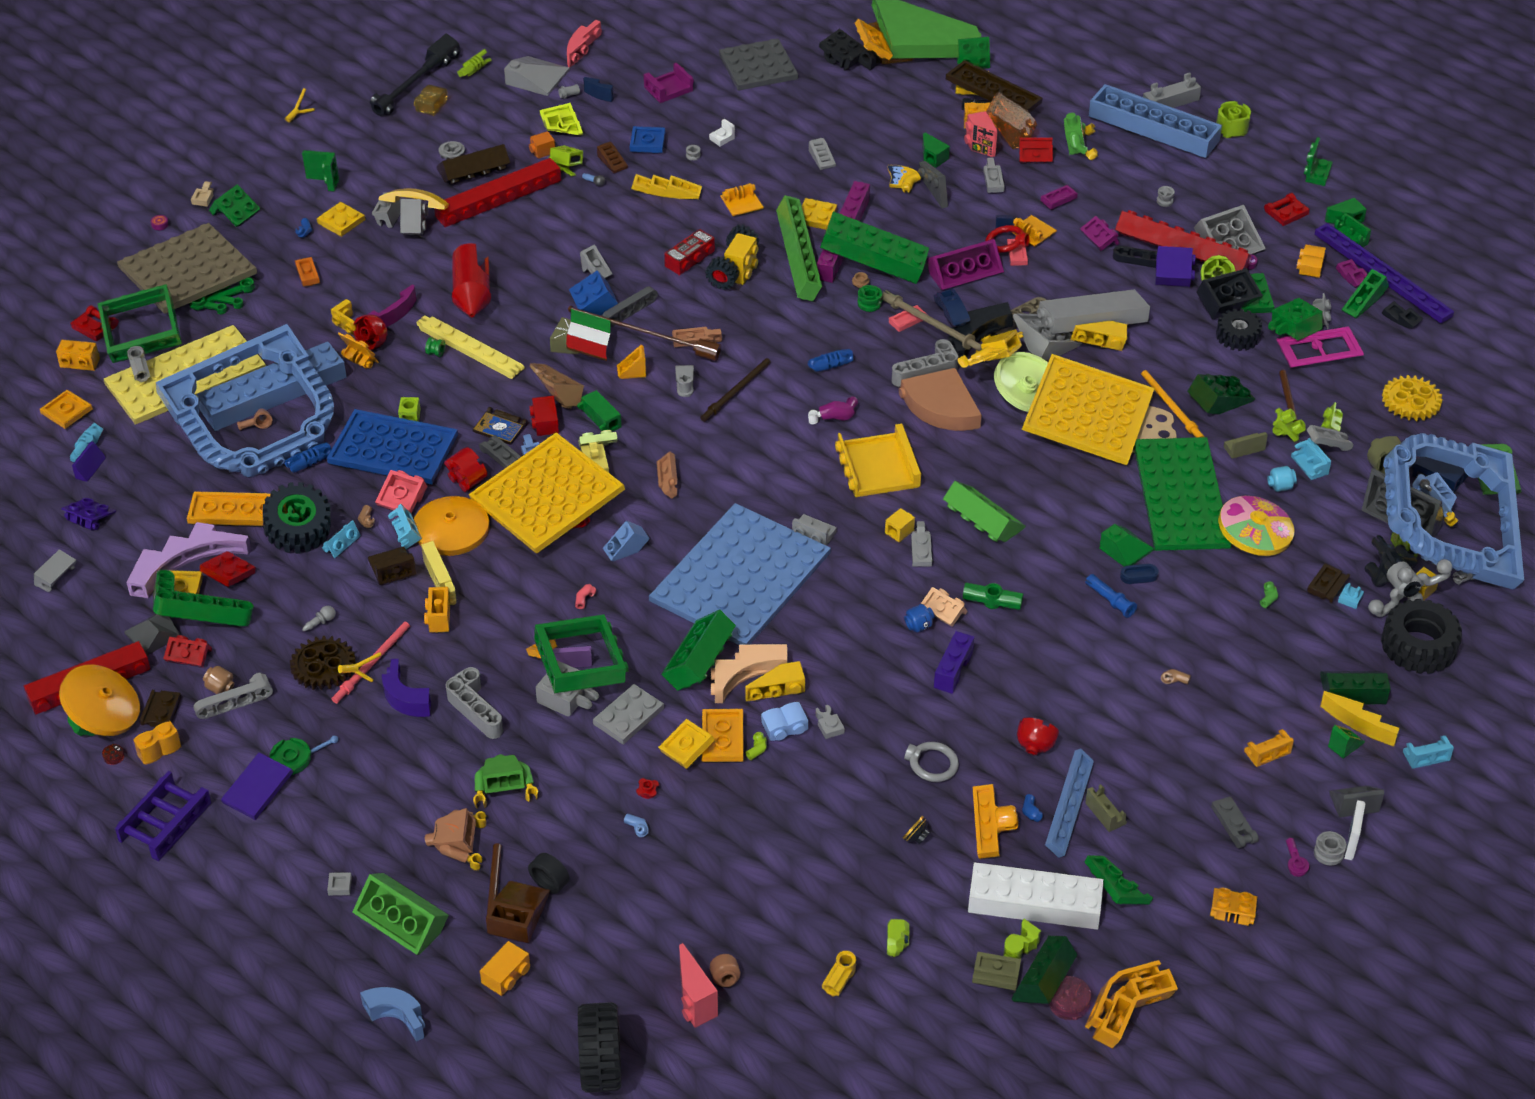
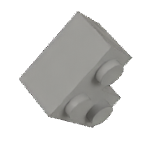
M401 199V234L423 235V231H426L425 220L429 210L428 205L423 200Z

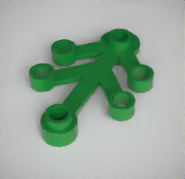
M245 278L240 281V286L228 289L231 286L229 285L211 293V296L207 297L206 295L190 302V307L194 310H202L203 308L214 309L220 315L227 312V307L224 303L233 304L235 309H240L244 306L243 299L228 296L242 291L244 293H251L255 287L252 278ZM213 301H218V302H223V303L216 304V303H212V302H213Z

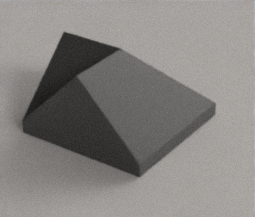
M154 614L124 631L125 635L133 643L140 642L147 656L167 645L169 637L176 638L179 635L170 617Z

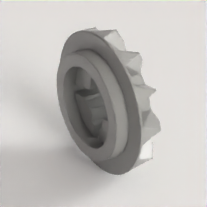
M456 141L445 142L439 147L441 158L446 160L462 156L465 152L464 145Z

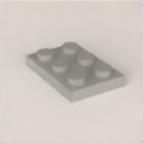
M633 684L593 719V725L624 745L664 709V703Z

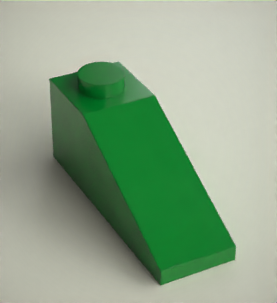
M1371 269L1341 310L1357 319L1378 301L1389 287L1387 277Z

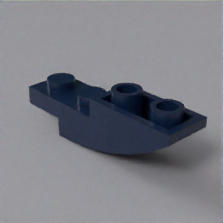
M953 288L937 292L933 295L934 301L943 309L944 316L953 325L963 326L966 322L970 321L969 314L961 298Z

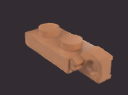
M707 327L672 331L673 338L693 344L699 341L700 338L715 343L722 341L721 329L712 330L707 329ZM673 341L674 347L687 346Z
M668 452L657 461L659 487L665 495L672 499L677 495V488L675 487L677 484L675 454Z

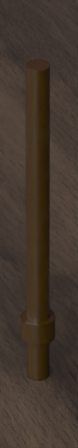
M764 359L716 403H712L708 410L700 416L701 420L706 422L712 415L715 416L720 412L722 406L771 364L770 359Z

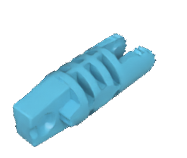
M93 423L83 432L74 445L75 449L70 455V461L75 462L91 441L95 444L98 442L103 431L102 427Z

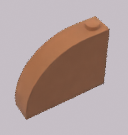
M956 368L901 380V388H899L900 398L904 399L911 412L922 421L938 428L955 431L980 428L981 413Z

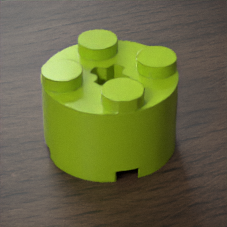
M1228 101L1221 104V107L1218 109L1216 123L1222 125L1221 133L1223 137L1231 138L1232 136L1246 135L1249 128L1251 110L1246 104L1242 106L1236 101Z

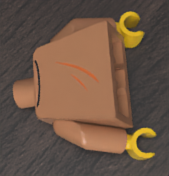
M467 808L453 810L448 815L435 821L434 832L425 835L426 845L435 846L444 856L464 863L468 861L473 870H479L480 864L478 862H482V856L479 853L470 856L469 853L473 851L475 826L478 828L486 827V814L483 811H479L473 815V812H469Z

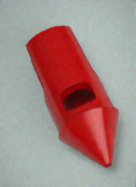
M463 244L457 247L452 255V302L468 316L474 317L486 308L491 301L489 257H486L483 264L479 266L476 244Z

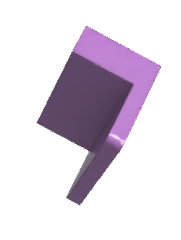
M591 646L552 649L556 660L571 667L592 666Z

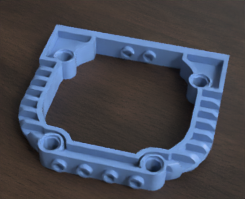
M288 324L156 382L157 394L177 425L180 424L193 447L204 461L218 469L241 472L246 477L264 474L275 466L283 465L288 458L302 453V451H306L309 448L311 449L313 446L323 444L325 431L330 425L334 413V402L329 389L309 361L308 354ZM259 354L262 359L278 363L283 373H292L312 401L315 415L303 421L299 432L260 450L246 447L234 452L222 447L212 437L199 417V400L194 394L197 389L196 381L214 373H219L227 367L235 366L241 361Z
M1425 433L1409 436L1386 455L1383 466L1385 468L1384 482L1386 483L1385 498L1387 499L1386 514L1388 515V525L1394 533L1399 534L1403 542L1408 541L1410 549L1415 554L1419 553L1423 560H1430L1434 565H1437L1442 559H1447L1452 563L1453 570H1462L1466 574L1472 573L1473 579L1513 590L1524 581L1513 457L1511 453L1476 443L1466 446L1465 443L1458 444L1454 440L1447 441L1444 437L1437 438L1433 434L1426 435ZM1416 456L1427 457L1464 468L1465 473L1469 477H1479L1491 491L1498 493L1501 520L1500 530L1502 531L1503 542L1501 550L1495 551L1491 547H1485L1478 552L1445 543L1432 537L1421 527L1420 515L1411 506L1409 468L1416 461Z

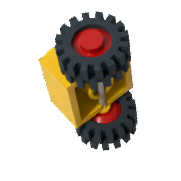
M739 224L732 228L726 238V245L729 247L725 251L724 257L720 258L718 256L716 259L713 258L706 268V278H709V283L713 282L712 286L717 285L718 289L722 287V290L732 287L734 283L744 285L746 280L750 279L753 269H756L758 265L756 254L758 252L759 238H757L758 234H754V229L751 231L749 226L745 228L743 224L742 226Z

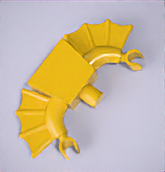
M1015 329L995 336L988 335L981 339V351L976 350V353L971 355L969 359L965 355L958 358V363L961 367L965 368L968 365L972 366L983 361L1010 357L1022 346L1020 338H1023V332H1017Z

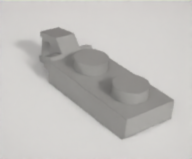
M987 158V164L983 167L987 192H1004L1000 165H995L994 158Z
M917 521L916 531H912L911 534L912 566L932 567L931 534L929 531H925L924 521Z

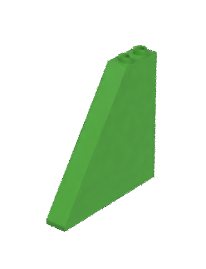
M872 0L873 12L880 31L883 33L893 54L892 58H959L958 39L981 37L977 26L901 0Z

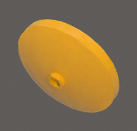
M447 496L435 499L424 505L414 517L415 524L422 538L417 543L421 546V544L433 541L439 554L443 556L460 555L475 549L486 539L489 532L487 512L477 502L466 497Z
M82 665L71 670L61 683L59 697L64 711L73 722L86 731L102 736L120 735L128 731L139 716L140 702L136 691L123 676L109 668L99 665Z

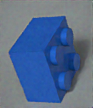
M598 270L569 289L579 310L600 316L618 304L609 283Z

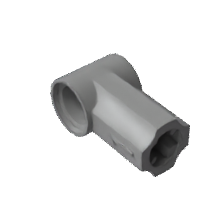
M133 346L127 351L134 379L140 382L147 381L150 377V372L144 350L140 346Z

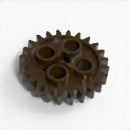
M325 635L322 637V640H319L316 636L313 642L308 639L307 645L301 643V649L295 648L296 654L291 655L290 669L294 680L298 679L299 685L304 683L305 688L312 685V690H315L317 686H320V690H323L324 686L331 689L332 684L338 687L339 681L344 682L346 681L345 677H351V673H339L338 666L356 664L355 653L352 651V647L348 646L346 641L341 643V638L334 641L333 636L329 640L326 639Z

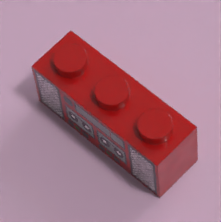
M701 229L697 230L664 253L665 267L678 275L683 274L715 251V238Z

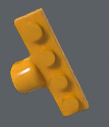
M993 784L973 786L978 858L1000 856L998 834L1018 828L1016 807L1013 805L997 807Z

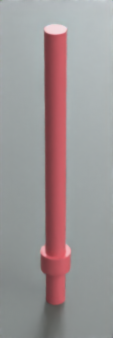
M403 622L373 654L375 655L380 652L381 656L362 665L359 671L366 674L410 628L409 623ZM355 673L348 681H344L340 686V690L331 698L332 701L337 704L345 695H349L353 691L355 684L362 677Z

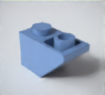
M625 521L603 549L611 561H616L638 553L650 538L641 526Z

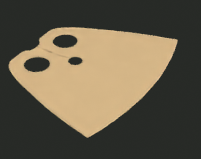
M1148 406L1137 439H1160L1162 437L1158 435V432L1161 430H1166L1170 433L1168 438H1176V431L1171 426L1174 422L1173 415L1166 410ZM1160 414L1165 415L1167 421L1158 422L1156 416ZM1151 424L1153 427L1147 428L1146 425Z

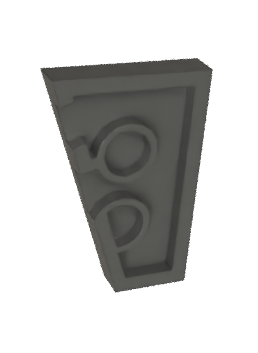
M919 162L920 168L918 173L940 207H948L945 175L928 162Z

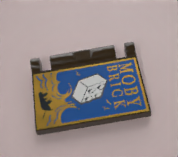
M488 407L485 414L473 428V432L489 438L496 435L504 443L512 445L524 427L527 426L528 420L523 419L520 424V417L498 409L492 414L493 408Z

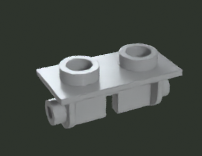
M1323 293V298L1315 299L1313 306L1323 311L1322 325L1325 324L1327 329H1329L1331 302L1329 299H1326L1325 293Z

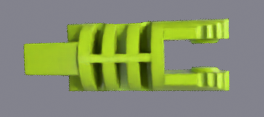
M483 49L462 64L463 67L457 71L459 77L466 76L467 74L471 76L492 61L491 58L483 60L482 56L487 53L486 49Z

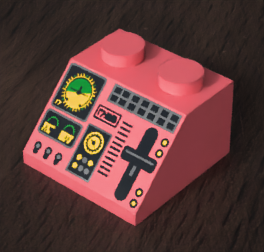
M984 111L968 114L967 121L965 122V143L968 144L972 151L995 157L997 129L988 113Z

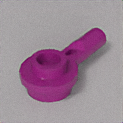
M1289 838L1286 840L1291 859L1288 861V869L1292 875L1301 877L1308 872L1309 863L1305 858L1299 856L1294 839Z

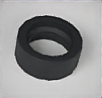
M540 853L528 865L529 874L539 887L550 890L552 894H557L569 882L570 877L564 865L548 853Z

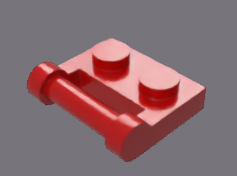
M1293 193L1287 194L1286 197L1274 203L1264 205L1265 212L1282 226L1309 215L1310 211L1308 207L1296 199ZM1287 203L1290 204V205L1285 206V207H1283V208H1281V209H1279V210H1276L1277 208H1279V207H1281V206H1283V205H1285V204H1287Z
M90 305L87 307L86 312L71 322V327L97 342L104 337L102 323L93 319L95 316L101 320L99 311L96 307ZM109 317L111 330L118 326L119 320L115 317Z

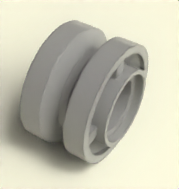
M1327 831L1321 833L1317 837L1314 848L1315 858L1325 865L1339 864L1343 860L1346 850L1345 839L1336 832Z

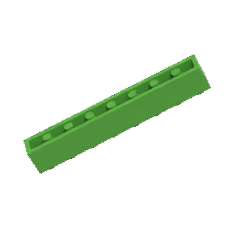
M784 195L776 212L797 297L802 300L814 301L822 284L800 199Z

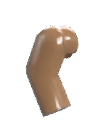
M364 505L358 516V521L365 528H371L375 523L374 517L370 518L372 508L369 505Z
M1175 669L1168 670L1161 675V680L1165 684L1179 681L1188 685L1191 679V675Z

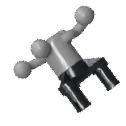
M1377 535L1376 537L1379 539V542L1374 537L1371 544L1378 550L1380 566L1378 568L1376 563L1369 562L1364 569L1372 578L1371 580L1376 587H1383L1390 582L1394 589L1390 593L1391 601L1384 606L1382 601L1375 599L1369 603L1368 609L1377 617H1383L1403 597H1408L1407 600L1411 599V601L1415 599H1422L1423 601V596L1419 593L1421 587L1424 585L1432 586L1448 579L1451 575L1452 563L1447 559L1440 560L1437 563V571L1440 574L1431 578L1425 573L1417 575L1412 570L1418 563L1417 558L1410 554L1404 545H1398L1394 549L1390 544L1386 543L1381 535Z

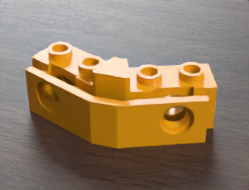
M1157 960L1118 971L1101 988L1085 1025L1088 1029L1091 1026L1096 1028L1092 1038L1113 1048L1121 1040L1134 1008L1169 999L1178 990L1170 969L1159 971L1158 967L1161 963ZM1129 980L1125 986H1122L1110 998H1107L1111 986ZM1103 1010H1104L1106 1013H1105L1103 1019H1101L1100 1017H1101V1015H1102V1013H1103Z

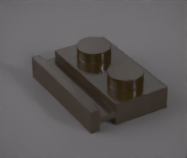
M1325 563L1308 585L1307 592L1322 599L1326 598L1330 600V603H1333L1349 581L1350 574L1345 575L1342 573L1343 571Z
M152 689L140 718L141 725L150 724V726L156 727L164 722H172L182 698L181 693L162 690L155 692Z

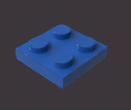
M633 126L630 152L663 153L665 128Z

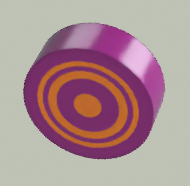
M157 215L151 219V226L155 230H164L169 225L168 219L164 215Z

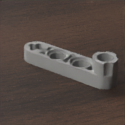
M256 673L249 679V684L197 701L194 704V711L199 719H206L266 699L271 696L273 690L266 674ZM247 694L245 697L239 698V696ZM228 700L225 704L219 705L220 702Z

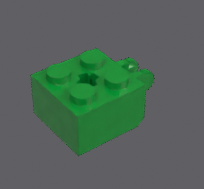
M1296 298L1272 310V321L1268 324V328L1271 331L1275 330V333L1278 335L1286 333L1298 341L1322 330L1323 311L1303 299Z

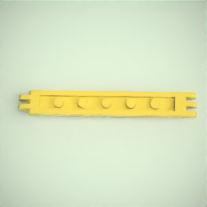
M423 316L416 322L422 332L437 340H445V344L510 379H513L515 375L524 370V365L435 317Z

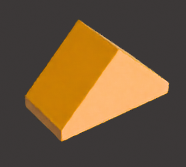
M643 345L637 347L617 365L618 377L620 379L646 377Z

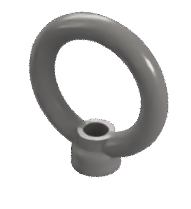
M925 742L918 746L909 744L904 757L905 760L910 761L912 770L919 777L931 782H942L952 778L959 766L955 752L939 742ZM937 750L949 758L950 768L944 773L933 774L923 770L918 760L922 752Z

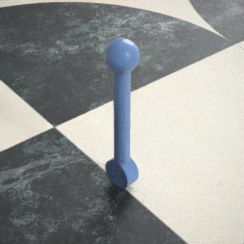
M334 735L330 740L311 749V754L331 743H337L338 737Z

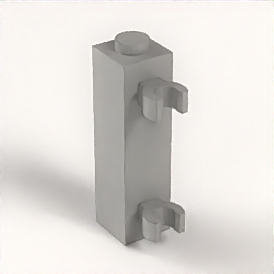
M1191 73L1184 74V81L1158 88V83L1151 84V91L1143 93V98L1175 108L1198 101L1201 86L1196 82L1195 77L1191 78Z

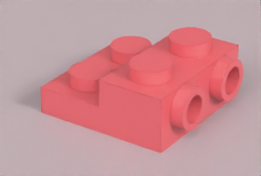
M390 470L375 503L377 506L393 511L398 508V505L402 504L412 514L416 503L421 502L428 486L420 476L415 475L412 477L401 470L397 472Z

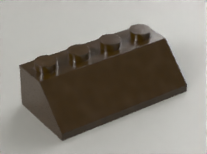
M505 144L444 160L436 168L445 183L450 182L454 184L460 182V179L464 177L468 180L475 178V174L481 173L486 175L491 173L493 169H497V171L504 170L510 164Z

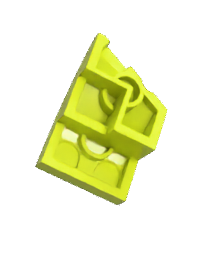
M571 103L540 110L541 119L548 131L583 135Z

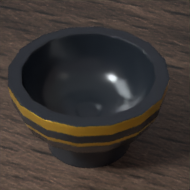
M923 815L903 836L905 841H916L920 844L930 833L927 829V821Z

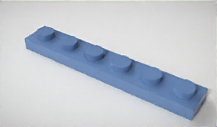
M1082 749L1075 750L1045 843L1058 858L1065 856L1094 763Z

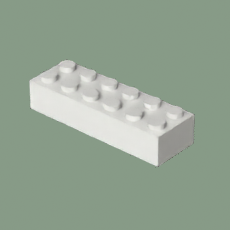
M974 862L968 913L1021 920L1026 919L1029 921L1098 930L1103 879Z

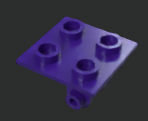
M83 498L61 508V510L66 511L64 514L66 520L92 531L98 530L100 526L98 519L116 512V510L109 508L108 505L94 502L91 498Z

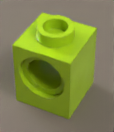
M401 397L398 410L399 418L419 422L421 412L419 397Z

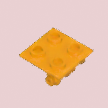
M751 183L743 185V187L740 185L739 190L737 187L725 189L722 195H720L732 216L764 209L754 193L756 190L755 185Z
M1033 215L1025 220L1015 218L1013 221L1014 226L1020 227L1024 233L1029 234V244L1034 247L1057 232L1056 229Z
M338 332V335L347 345L346 349L341 351L343 358L365 369L372 368L373 361L379 363L374 357L375 353L368 349V344L361 340L359 342L356 341L349 334L343 335Z
M1214 888L1210 916L1214 917V919L1225 921L1226 912H1228L1227 922H1229L1231 913H1234L1233 923H1236L1237 914H1239L1238 924L1253 925L1256 915L1257 896L1248 892H1234L1228 888Z

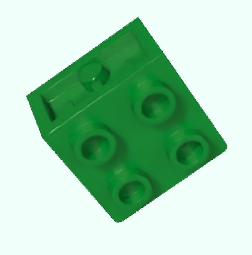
M1317 137L1315 143L1312 142L1310 152L1307 155L1306 162L1308 163L1304 170V175H1306L1305 182L1325 186L1333 162L1317 158L1320 138Z
M303 150L302 156L306 178L324 180L328 191H335L339 181L335 153Z
M237 184L216 199L209 212L213 216L218 212L223 213L238 227L257 213L260 207Z

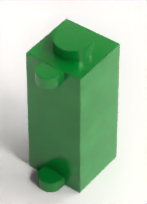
M597 390L581 397V402L578 403L577 407L601 431L612 430L613 432L621 428V414Z

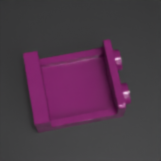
M674 63V70L656 78L649 72L644 74V88L659 103L693 91V77L678 63Z

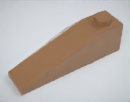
M530 363V368L551 396H554V400L561 403L562 407L572 408V406H577L581 402L584 385L546 364Z

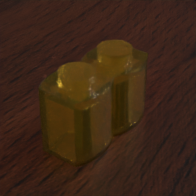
M427 85L414 100L416 111L435 115L448 99L447 89Z

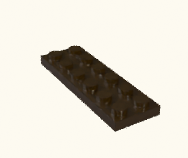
M965 60L949 71L945 78L953 84L992 103H997V105L1021 117L1028 115L1042 104L1043 100L1042 97Z

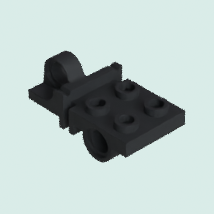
M840 28L819 44V48L824 51V57L827 62L834 64L838 61L841 68L845 66V71L857 62L868 70L880 64V60L873 50L868 51Z

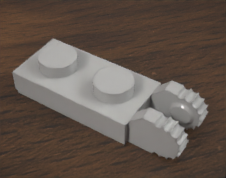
M1310 425L1307 428L1310 439L1316 444L1339 447L1342 451L1351 450L1353 447V443L1347 440L1348 436L1343 432Z

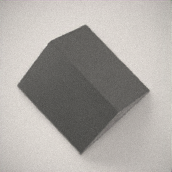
M1366 785L1329 790V793L1340 818L1353 816L1357 800L1365 802L1364 814L1379 812L1384 789Z

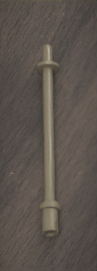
M888 290L882 293V301L891 304L892 308H901L962 342L963 348L970 349L972 347L977 351L982 350L981 344L975 341L974 335L968 334L965 336L903 302V298L900 295H894Z

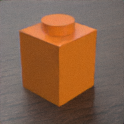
M548 131L530 137V152L534 153L538 159L550 155V148L555 147V140Z

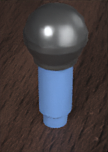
M585 173L582 175V178L594 182L598 187L605 184V178L602 175L594 176Z

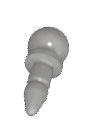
M332 606L322 607L320 612L316 613V617L307 622L302 630H311L320 622L325 624L326 621L333 620L336 615L335 609Z

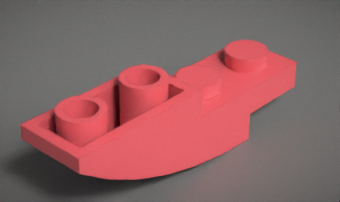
M595 20L588 27L581 25L574 32L567 46L568 67L573 66L586 55L589 50L588 46L600 37L602 33L600 21Z

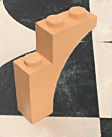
M787 644L739 645V653H735V660H715V668H711V680H715V683H711V695H715V703H723L727 695L743 681L766 674L778 665L787 663Z

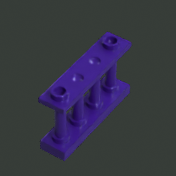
M168 771L163 777L159 778L155 786L129 814L119 821L115 828L118 841L122 843L130 835L148 844L151 857L160 861L211 804L209 791L201 787L196 793L192 794L176 786L172 772ZM168 792H171L188 802L184 807L178 808L162 799ZM157 806L175 815V817L166 823L149 813ZM144 821L162 831L153 838L135 828Z

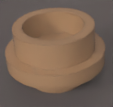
M863 272L856 273L852 278L853 285L858 288L868 285V275Z

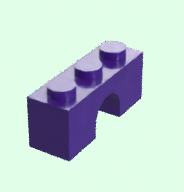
M955 631L935 671V689L953 694L960 680L961 668L963 665L967 666L973 654L974 636Z

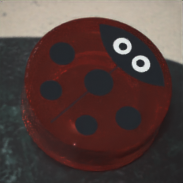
M111 744L103 749L102 756L105 763L115 765L123 760L124 752L120 745Z

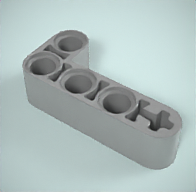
M940 339L935 344V354L894 364L892 367V384L901 387V380L951 368H956L957 370L958 354L950 341Z
M468 667L446 682L447 699L487 737L492 739L499 738L503 734L502 716L477 694L481 689L480 673L478 669Z

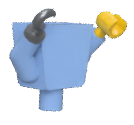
M1438 472L1426 477L1423 474L1418 475L1412 484L1413 488L1442 501L1444 521L1448 526L1452 527L1458 522L1455 513L1451 510L1457 498Z

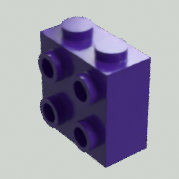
M1158 246L1155 285L1190 287L1191 280H1194L1195 270H1192L1196 255L1192 254L1193 248Z

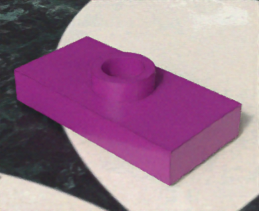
M1065 185L1042 195L1041 202L1049 209H1053L1076 199L1078 193L1070 186Z

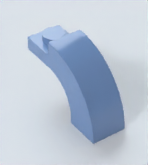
M378 987L360 992L362 1005L372 1021L382 1017H395L406 1024L416 1042L424 1038L423 1029L425 1028V1023L422 1019L421 1006L413 996L400 989L390 987Z

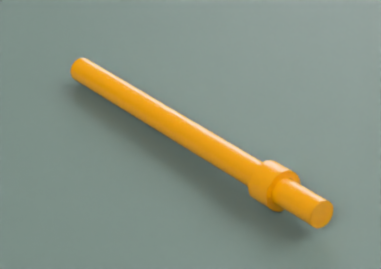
M1147 370L1142 371V377L1151 387L1155 388L1156 393L1183 422L1185 429L1195 437H1205L1199 431L1198 425L1185 415Z

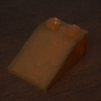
M999 92L995 94L986 111L1012 149L1019 147V138H1031L1038 125L1035 118L1027 110Z

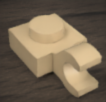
M205 181L202 189L197 188L191 198L193 205L208 207L214 196L213 188H210L212 182Z

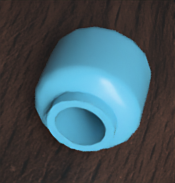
M1288 466L1273 468L1270 471V476H1267L1269 487H1273L1277 492L1290 490L1297 482L1294 469H1290Z

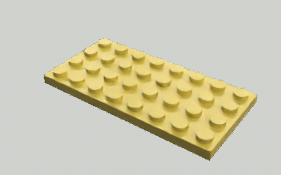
M232 325L147 360L150 377L147 381L140 382L135 380L132 368L129 367L103 378L104 383L136 425L168 411L157 394V381L247 341L237 328ZM256 354L235 366L227 367L219 373H214L196 381L197 389L194 394L196 395L263 368L266 364Z

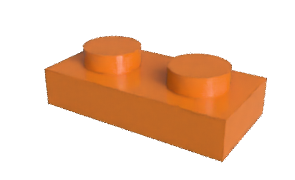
M312 257L295 260V266L303 287L320 283Z

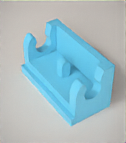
M1308 438V440L1295 445L1296 449H1301L1294 451L1291 457L1310 480L1329 474L1331 460L1316 443Z
M402 504L398 505V508L392 511L388 517L392 519L394 516H399L392 521V525L395 527L401 547L407 549L422 538L412 514Z
M1443 735L1440 736L1441 740L1433 744L1414 747L1412 743H1406L1407 748L1403 749V753L1413 769L1450 761L1454 749L1453 745Z

